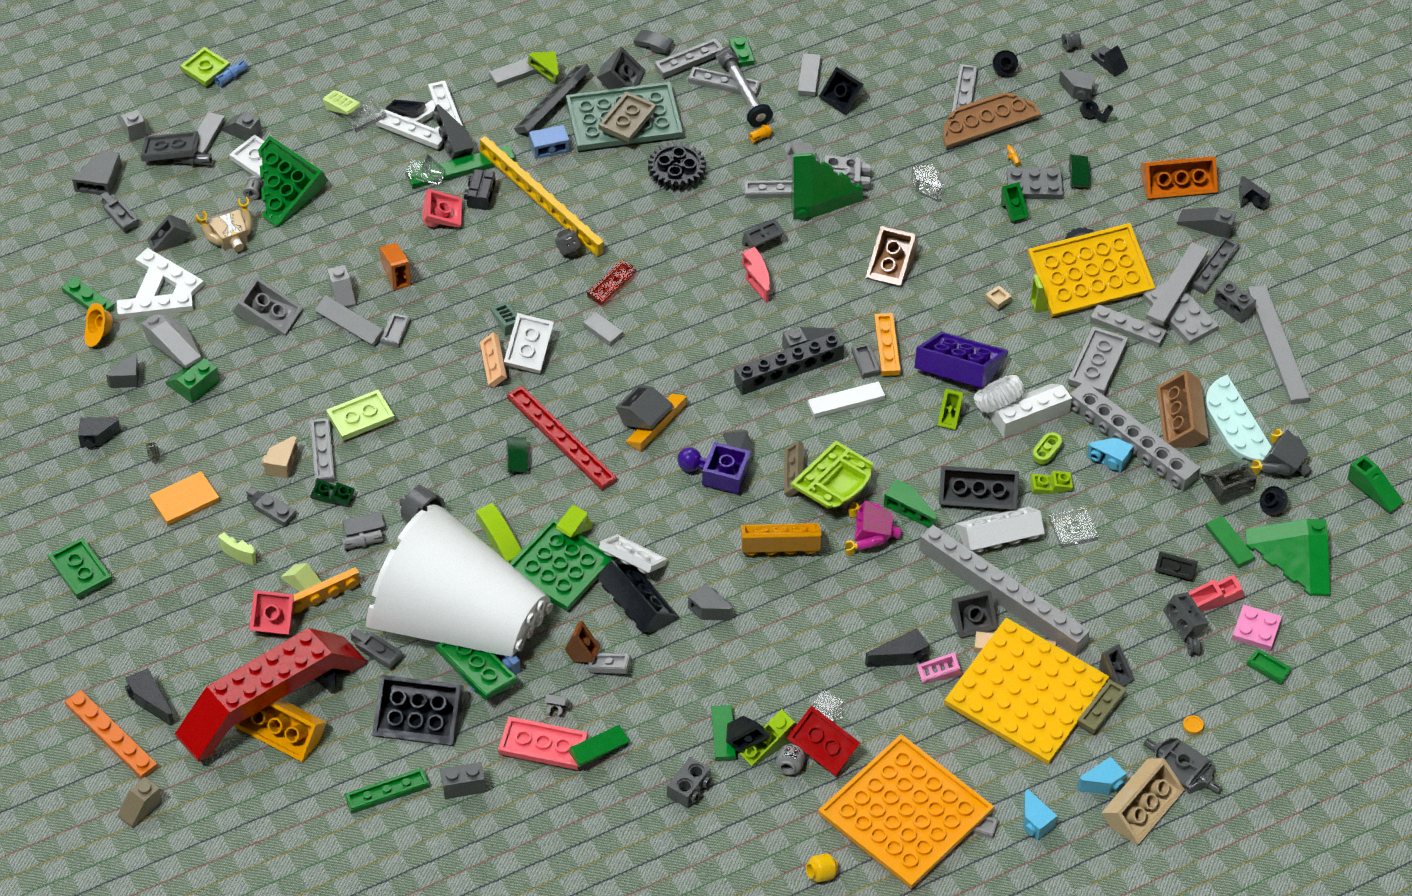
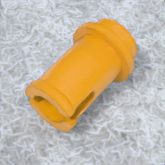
M763 124L761 128L748 133V136H750V141L755 143L765 137L769 138L772 130L769 125Z

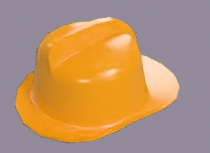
M99 303L92 304L86 313L84 340L88 347L96 346L102 336H106L113 325L111 313L104 310L103 306Z

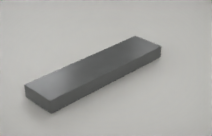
M1223 237L1194 275L1188 287L1205 294L1237 252L1240 244Z

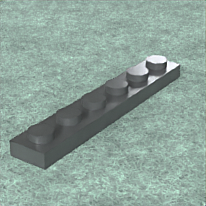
M587 64L575 66L514 127L516 133L527 134L534 129L533 126L541 122L545 118L544 115L555 108L554 105L562 101L566 97L565 94L572 91L576 87L575 84L586 77V73L590 70Z

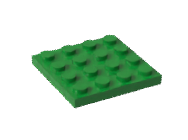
M552 518L509 564L550 598L551 602L568 611L593 585L610 561H615V557L606 555L603 550L599 549V545L581 534L569 537L557 530L556 525L559 521Z

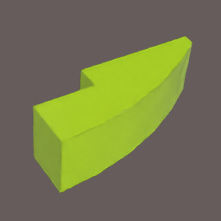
M493 502L476 510V520L486 532L488 541L497 553L510 563L522 550L506 521Z

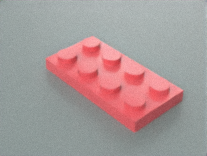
M509 716L498 748V754L578 770L579 767L568 750L570 747L587 740L588 732Z

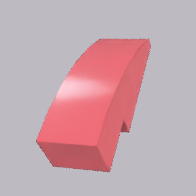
M753 247L742 252V265L746 269V280L767 303L769 302L770 285L768 270L761 254Z
M1234 574L1219 582H1216L1214 579L1188 592L1201 612L1224 606L1245 597L1243 589Z

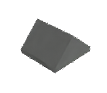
M991 590L952 598L950 615L960 638L974 635L976 631L987 632L998 629Z

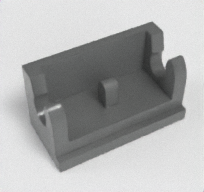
M773 219L745 231L742 244L743 246L748 244L749 249L775 238L779 240L785 232L777 220Z

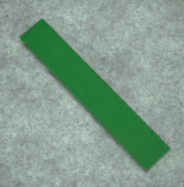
M509 145L499 147L500 150L506 152L508 157L515 162V156ZM480 152L408 171L407 177L412 188H417L470 174L475 169L485 170L496 166Z

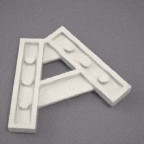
M445 81L428 84L432 100L425 104L426 108L418 116L406 115L403 117L384 110L376 120V126L437 150L444 143V139L439 135V126L434 129L421 124L433 117L432 112L435 106L439 104L461 125L462 123Z
M149 248L143 251L135 260L137 265L148 271L136 298L117 300L118 319L193 311L192 296L204 286V281ZM164 280L175 286L173 294L157 296Z

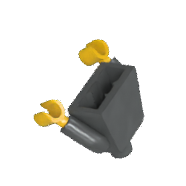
M1276 429L1274 434L1270 436V441L1274 444L1262 460L1264 463L1261 464L1256 459L1252 461V466L1250 467V473L1253 475H1257L1263 470V472L1277 473L1288 477L1296 470L1305 476L1311 469L1303 461L1308 454V450L1304 447L1300 437L1293 435L1288 429L1283 434L1280 429Z

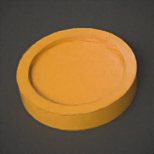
M1191 715L1184 719L1183 728L1187 733L1196 735L1203 730L1204 723L1198 716Z

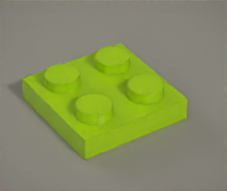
M203 47L180 65V69L206 87L214 81V77L223 73L230 66V62L208 48Z

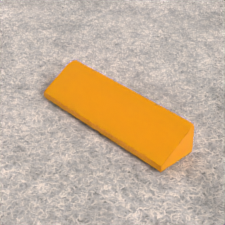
M671 394L667 399L673 403L674 407L652 429L638 428L626 440V443L641 452L687 405V396Z

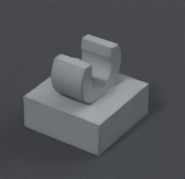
M546 694L545 703L549 704L547 713L551 714L552 708L557 707L558 715L561 716L563 714L562 706L567 707L569 699Z

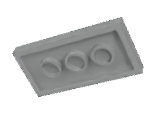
M1167 281L1143 294V299L1151 307ZM1184 291L1166 320L1168 325L1188 345L1210 335L1219 328V325L1186 291Z
M1093 326L1069 376L1068 384L1079 387L1082 383L1086 382L1104 395L1127 344L1128 337Z

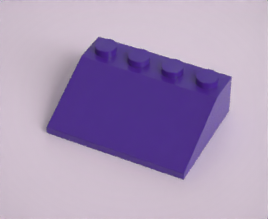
M941 331L917 347L914 368L921 370L923 373H933L940 378H950L957 383L971 384L974 388H982L990 383L1007 357L1008 350Z

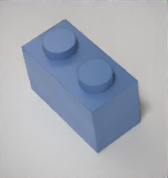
M564 125L529 132V143L535 159L570 152L569 138Z

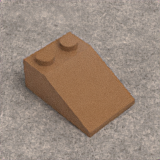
M881 226L866 278L901 287L919 240L916 234Z

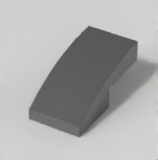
M641 30L633 40L635 46L650 47L651 51L656 53H667L674 43L673 39L649 30Z

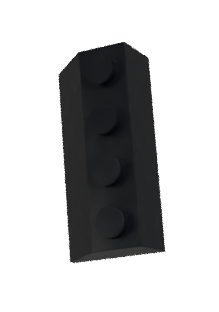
M611 560L598 577L602 587L611 593L614 597L613 600L622 606L625 610L624 613L633 619L637 629L641 632L655 633L679 618L678 614L636 566Z

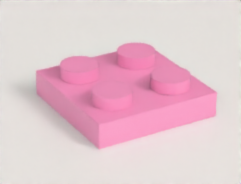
M1243 605L1232 640L1271 651L1282 616Z

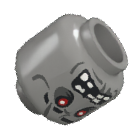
M793 744L784 745L778 754L776 765L786 775L797 774L804 763L805 753L799 746Z

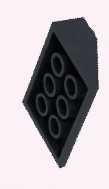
M381 675L372 736L453 746L464 687L461 684Z

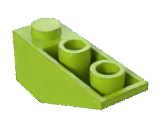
M781 709L764 726L771 733V737L745 749L739 754L752 767L788 744L790 740L787 737L798 723Z

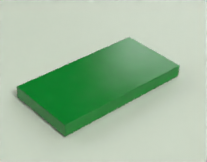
M444 642L436 645L435 650L485 700L517 683L518 678L493 653L450 645Z

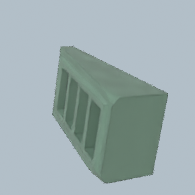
M508 302L490 307V311L505 335L511 334L517 316Z

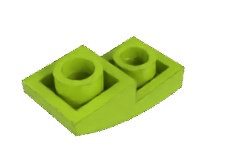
M1052 471L1050 475L1031 474L1029 478L1032 494H1053L1073 489L1070 472Z

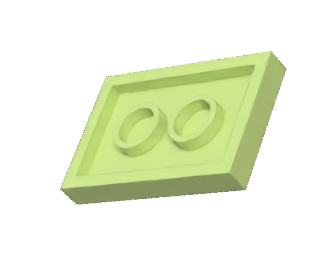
M379 390L326 410L328 418L342 441L395 420L394 414Z

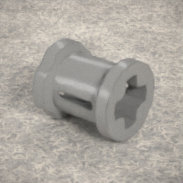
M252 175L247 179L248 185L244 188L243 195L248 197V199L255 200L259 197V188L262 187L263 180L258 176Z

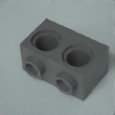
M1228 279L1216 288L1213 303L1241 324L1253 315L1256 299Z
M1188 592L1173 595L1163 609L1183 641L1187 640V637H1191V639L1195 636L1199 637L1209 623Z
M689 757L668 783L667 797L688 808L692 802L695 803L698 800L701 790L709 786L712 779L710 777L711 768Z

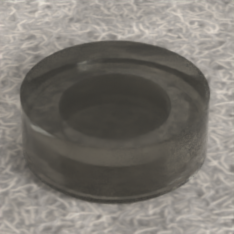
M155 442L147 443L146 448L150 461H158L160 453Z

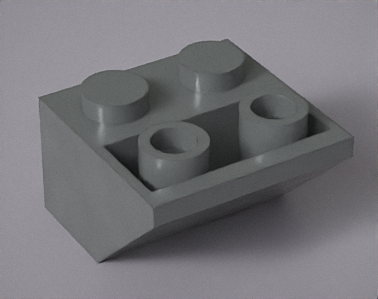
M638 385L616 406V409L624 426L652 429L674 406L673 403L652 386Z

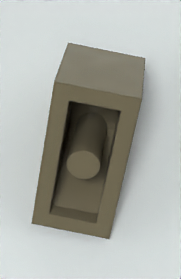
M144 777L129 791L118 813V818L131 828H134L162 802L160 788Z

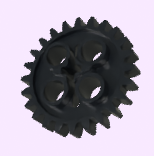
M673 142V146L666 143L665 148L660 145L659 150L654 149V154H650V159H648L649 176L653 177V182L658 181V185L664 184V188L671 186V190L674 187L681 190V186H684V188L688 189L689 184L694 187V182L699 183L700 178H704L706 161L704 160V155H701V151H696L695 146L690 148V144L683 146L682 142L679 145Z

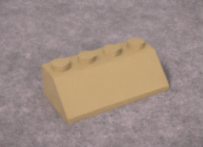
M1164 758L1147 759L1101 814L1113 830L1134 844H1139L1185 789Z

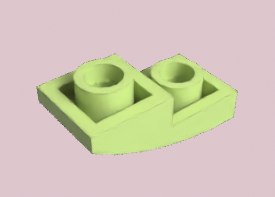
M225 532L218 536L220 549L226 554L243 563L256 564V550L252 545H248L243 540L237 543L233 537H229Z

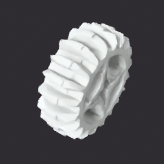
M1017 375L999 378L988 383V385L975 393V404L983 413L999 410L1020 398L1025 390L1024 385Z

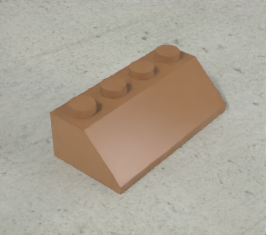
M1185 370L1157 386L1163 440L1174 448L1195 447L1208 440L1200 379Z

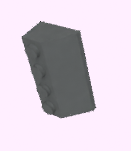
M941 466L939 504L1017 510L1019 471Z

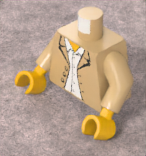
M246 197L247 203L244 205L240 203V198L238 199V206L242 208V212L238 209L207 220V222V213L205 211L201 212L204 219H200L198 214H196L195 221L201 223V229L209 242L220 246L223 250L233 248L235 252H240L244 249V244L248 241L247 236L251 233L253 225L250 210L247 208L249 205L248 197Z

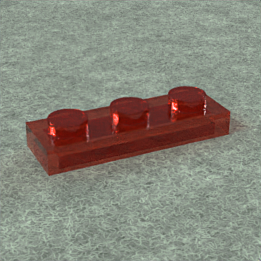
M621 259L587 291V297L602 305L636 273V267Z

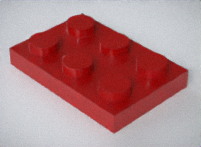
M812 705L787 737L788 740L799 746L805 753L835 776L861 743Z

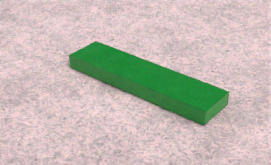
M419 768L345 793L344 797L351 814L430 788L423 768Z

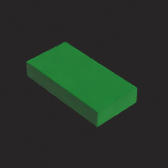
M1258 648L1246 664L1248 667L1280 685L1292 670L1290 666Z

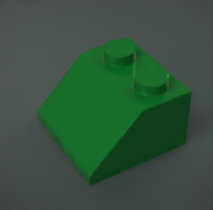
M202 358L188 368L183 367L165 383L190 403H194L219 383L218 369L211 362Z

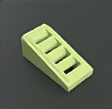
M335 90L323 98L327 110L349 115L361 106L360 102Z

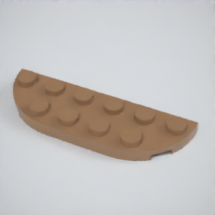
M996 94L955 109L945 122L942 134L943 143L947 149L1039 118L1041 112L1030 100L1017 97L1016 94Z

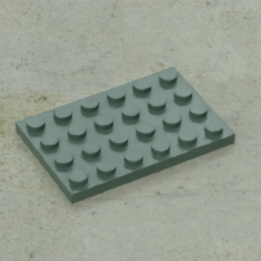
M670 82L566 95L567 107L578 151L683 137V130ZM626 91L657 104L656 111L629 143L598 129V124Z

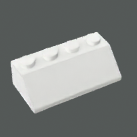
M1049 384L1023 394L1009 405L987 414L1003 438L1070 413L1072 397L1063 385Z
M1029 506L955 523L964 546L974 553L983 551L984 547L998 548L1002 546V543L1009 542V544L1019 543L1020 539L1027 538L1032 540L1039 538L1040 534H1045L1041 511Z

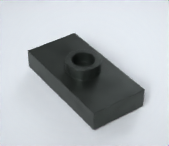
M1160 551L1155 571L1193 581L1198 561Z

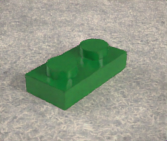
M747 37L730 38L729 45H731L739 57L738 67L754 65V58Z

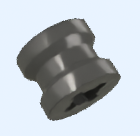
M1076 30L1070 34H1062L1061 41L1066 51L1071 50L1073 47H1081V37Z

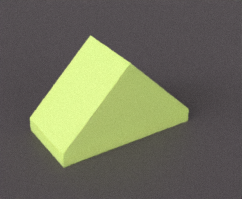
M308 563L294 564L281 576L283 581L299 592L321 583V580Z

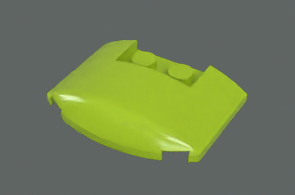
M835 441L792 481L790 486L828 509L838 507L852 500L865 488L871 477L873 462Z

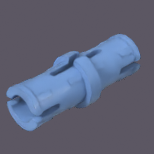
M242 59L232 67H227L223 73L214 77L215 83L221 87L228 81L236 79L240 73L248 69V64Z

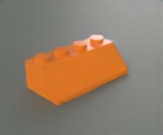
M1216 156L1140 162L1141 178L1147 199L1218 192Z

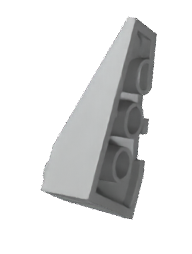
M155 314L141 323L147 341L183 367L188 368L202 359L187 326L180 321Z

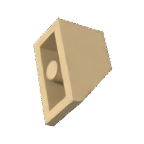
M292 436L269 448L267 455H264L262 459V466L265 467L266 475L283 478L289 477L298 451L297 437Z

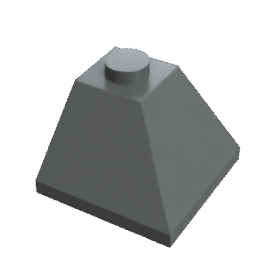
M621 46L601 66L596 78L608 89L638 86L645 69Z

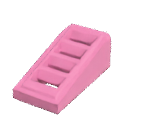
M955 652L917 665L922 683L955 678L962 675ZM940 666H945L946 670L942 671ZM936 667L938 672L934 673L933 668ZM924 669H929L930 675L926 676Z

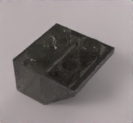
M1232 462L1201 474L1202 479L1220 504L1254 492L1257 480L1249 465L1241 462Z

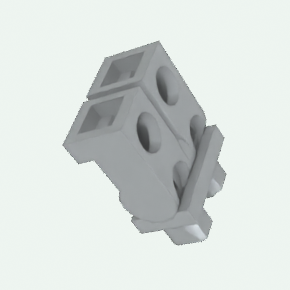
M825 155L824 161L834 168L833 171L839 175L842 172L851 178V183L855 186L859 183L863 186V189H869L870 177L864 176H869L870 164L861 163V158L858 157L853 159L850 157Z

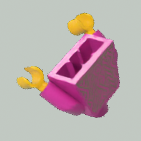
M864 501L860 506L856 502L850 504L848 514L852 518L856 517L854 540L857 543L850 540L846 541L845 552L847 556L854 555L856 549L862 550L882 546L890 537L899 538L901 528L892 525V513L884 510L878 503Z

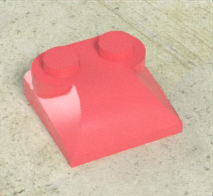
M428 188L423 201V222L429 227H437L439 224L460 227L462 198Z
M254 590L249 630L290 635L293 624L294 595Z

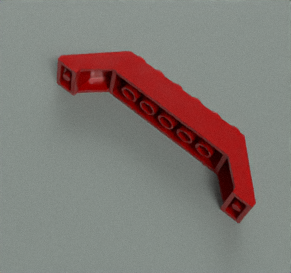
M307 628L206 686L175 732V737L196 761L200 762L215 753L219 743L234 725L332 668L343 669L352 673L366 665L367 661L344 636Z

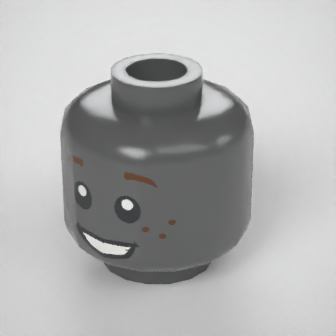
M568 228L557 233L555 243L562 255L568 254L571 257L579 253L578 249L582 244L575 230Z

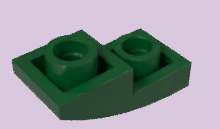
M1070 154V187L1088 189V156Z
M526 437L506 438L507 473H527Z
M317 479L310 498L329 504L348 506L355 489L339 482L333 485Z

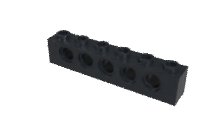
M833 332L734 368V383L741 395H745L843 359L844 343L838 334Z

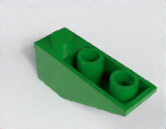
M1362 455L1350 465L1347 479L1389 513L1403 504L1404 501L1379 466L1368 457Z

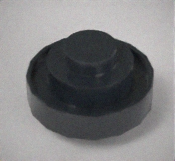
M1009 50L997 52L992 59L994 71L1001 76L1013 74L1018 67L1017 56Z
M1270 486L1261 494L1260 506L1268 514H1280L1287 506L1288 495L1282 488Z

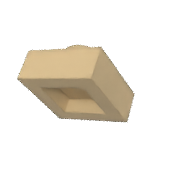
M999 285L985 294V300L997 310L1010 302L1012 297Z

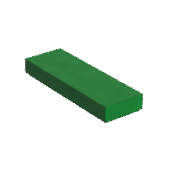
M1223 516L1206 523L1207 530L1237 568L1255 560V556Z
M711 706L715 761L736 760L735 749L726 742L727 724L733 721L732 706Z
M617 725L570 747L568 752L578 767H581L628 745L630 740L620 725Z

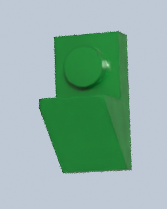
M1020 183L1002 186L1001 206L1006 205L1010 222L1029 217Z

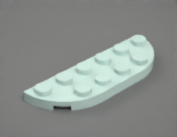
M1225 375L1216 380L1207 392L1205 402L1207 414L1224 443L1234 455L1240 459H1243V457L1252 461L1257 459L1263 464L1262 460L1271 449V445L1229 376Z

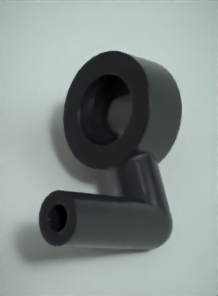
M1089 99L1084 100L1079 108L1081 114L1085 117H1096L1101 122H1106L1113 111V107L1108 105L1102 114L1098 111L1097 103Z

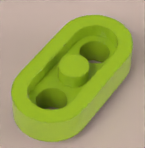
M1054 432L1045 434L1033 449V460L1038 464L1049 463L1061 448V436Z

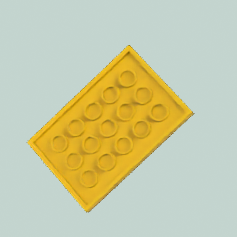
M1131 223L1027 250L1033 270L1040 278L1044 287L1048 303L1047 307L1051 317L1136 296L1155 289Z

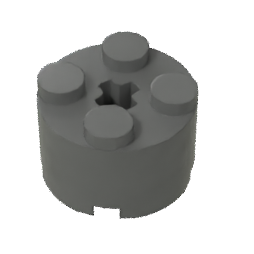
M416 485L408 495L403 496L400 500L401 517L409 523L419 511H428L427 506L438 505L445 508L444 499L424 486Z

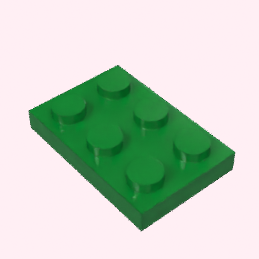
M83 537L48 555L49 561L77 599L112 581L111 575Z

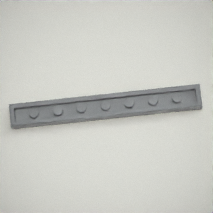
M1266 285L1248 287L1247 293L1256 299L1254 311L1290 404L1308 402V392Z

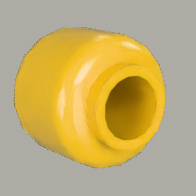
M828 853L812 856L806 864L807 876L816 883L832 880L836 876V871H838L837 861Z

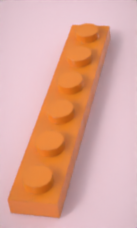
M79 690L65 701V706L141 780L158 769L157 763L82 690Z

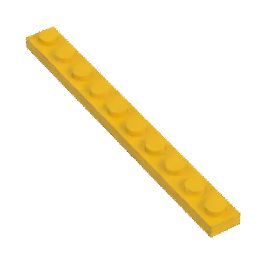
M486 136L480 139L479 151L565 229L575 230L581 243L595 256L598 257L603 254L604 242L600 236L594 234L587 225H584L564 204L557 201L553 194L547 192L540 183H537L517 162L510 159L506 152L500 150L493 141H490Z

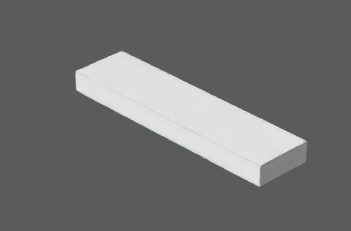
M875 382L809 399L807 404L813 417L816 418L885 400V394L880 383Z

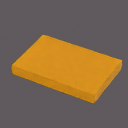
M202 471L149 495L151 502L167 526L220 501L219 496Z

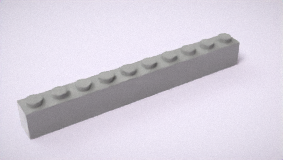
M932 525L921 536L919 551L978 591L991 590L994 602L1050 640L1056 641V644L1075 657L1088 644L1090 630L936 526Z

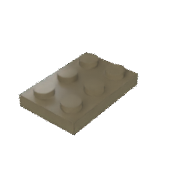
M626 91L598 124V129L629 143L656 111L657 104Z

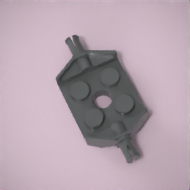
M1149 738L1144 741L1143 745L1153 750L1154 758H1164L1180 783L1188 788V794L1205 789V787L1210 788L1217 794L1222 790V786L1213 781L1212 771L1214 762L1180 739L1168 738L1158 744ZM1186 759L1189 763L1184 765L1178 760Z

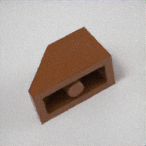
M579 621L566 645L565 651L573 662H594L600 645L584 622Z

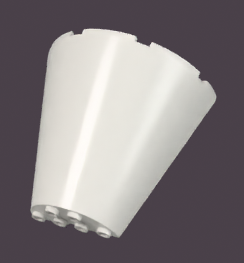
M438 505L427 506L428 511H419L397 538L399 542L397 549H391L388 553L372 592V596L376 597L374 604L368 607L366 627L513 657L517 651L522 649L524 641L532 636L535 627L541 625L543 617L551 612L553 604L550 602V598L447 510Z

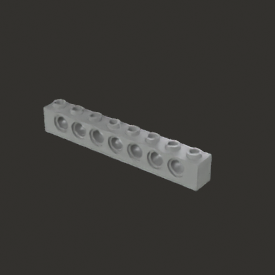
M1082 383L1070 393L1072 397L1071 409L1080 414L1087 422L1092 423L1110 438H1118L1133 445L1132 455L1156 471L1159 476L1168 480L1174 487L1183 492L1198 480L1200 472L1198 465L1088 383Z

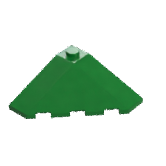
M269 136L258 149L259 156L262 157V165H259L260 178L264 181V188H261L262 201L265 202L266 210L263 211V217L278 228L317 195L328 182V179L322 170Z
M812 153L793 154L791 185L793 220L814 218L863 201V186L859 183L855 186L851 183V178L842 172L838 175L833 171L834 168L825 161L822 164L816 161V156Z
M1302 519L1245 529L1246 546L1251 551L1256 549L1263 554L1262 559L1270 566L1274 567L1277 565L1284 571L1283 576L1294 584L1297 581L1305 587L1304 592L1309 596H1330L1326 519Z

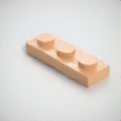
M493 332L480 342L488 385L494 388L505 380L507 376L499 336Z

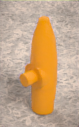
M1007 145L1009 153L1007 158L1012 160L1015 166H1020L1021 162L1013 147Z

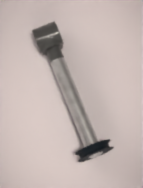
M728 45L717 52L715 56L722 67L729 70L750 108L747 114L749 124L752 127L766 125L772 119L773 112L767 104H759L737 65L738 55L731 45Z

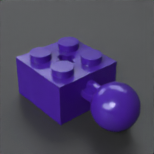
M714 442L708 458L701 457L697 449L688 447L680 451L677 462L679 467L686 472H693L698 468H702V485L739 494L750 467L751 451Z

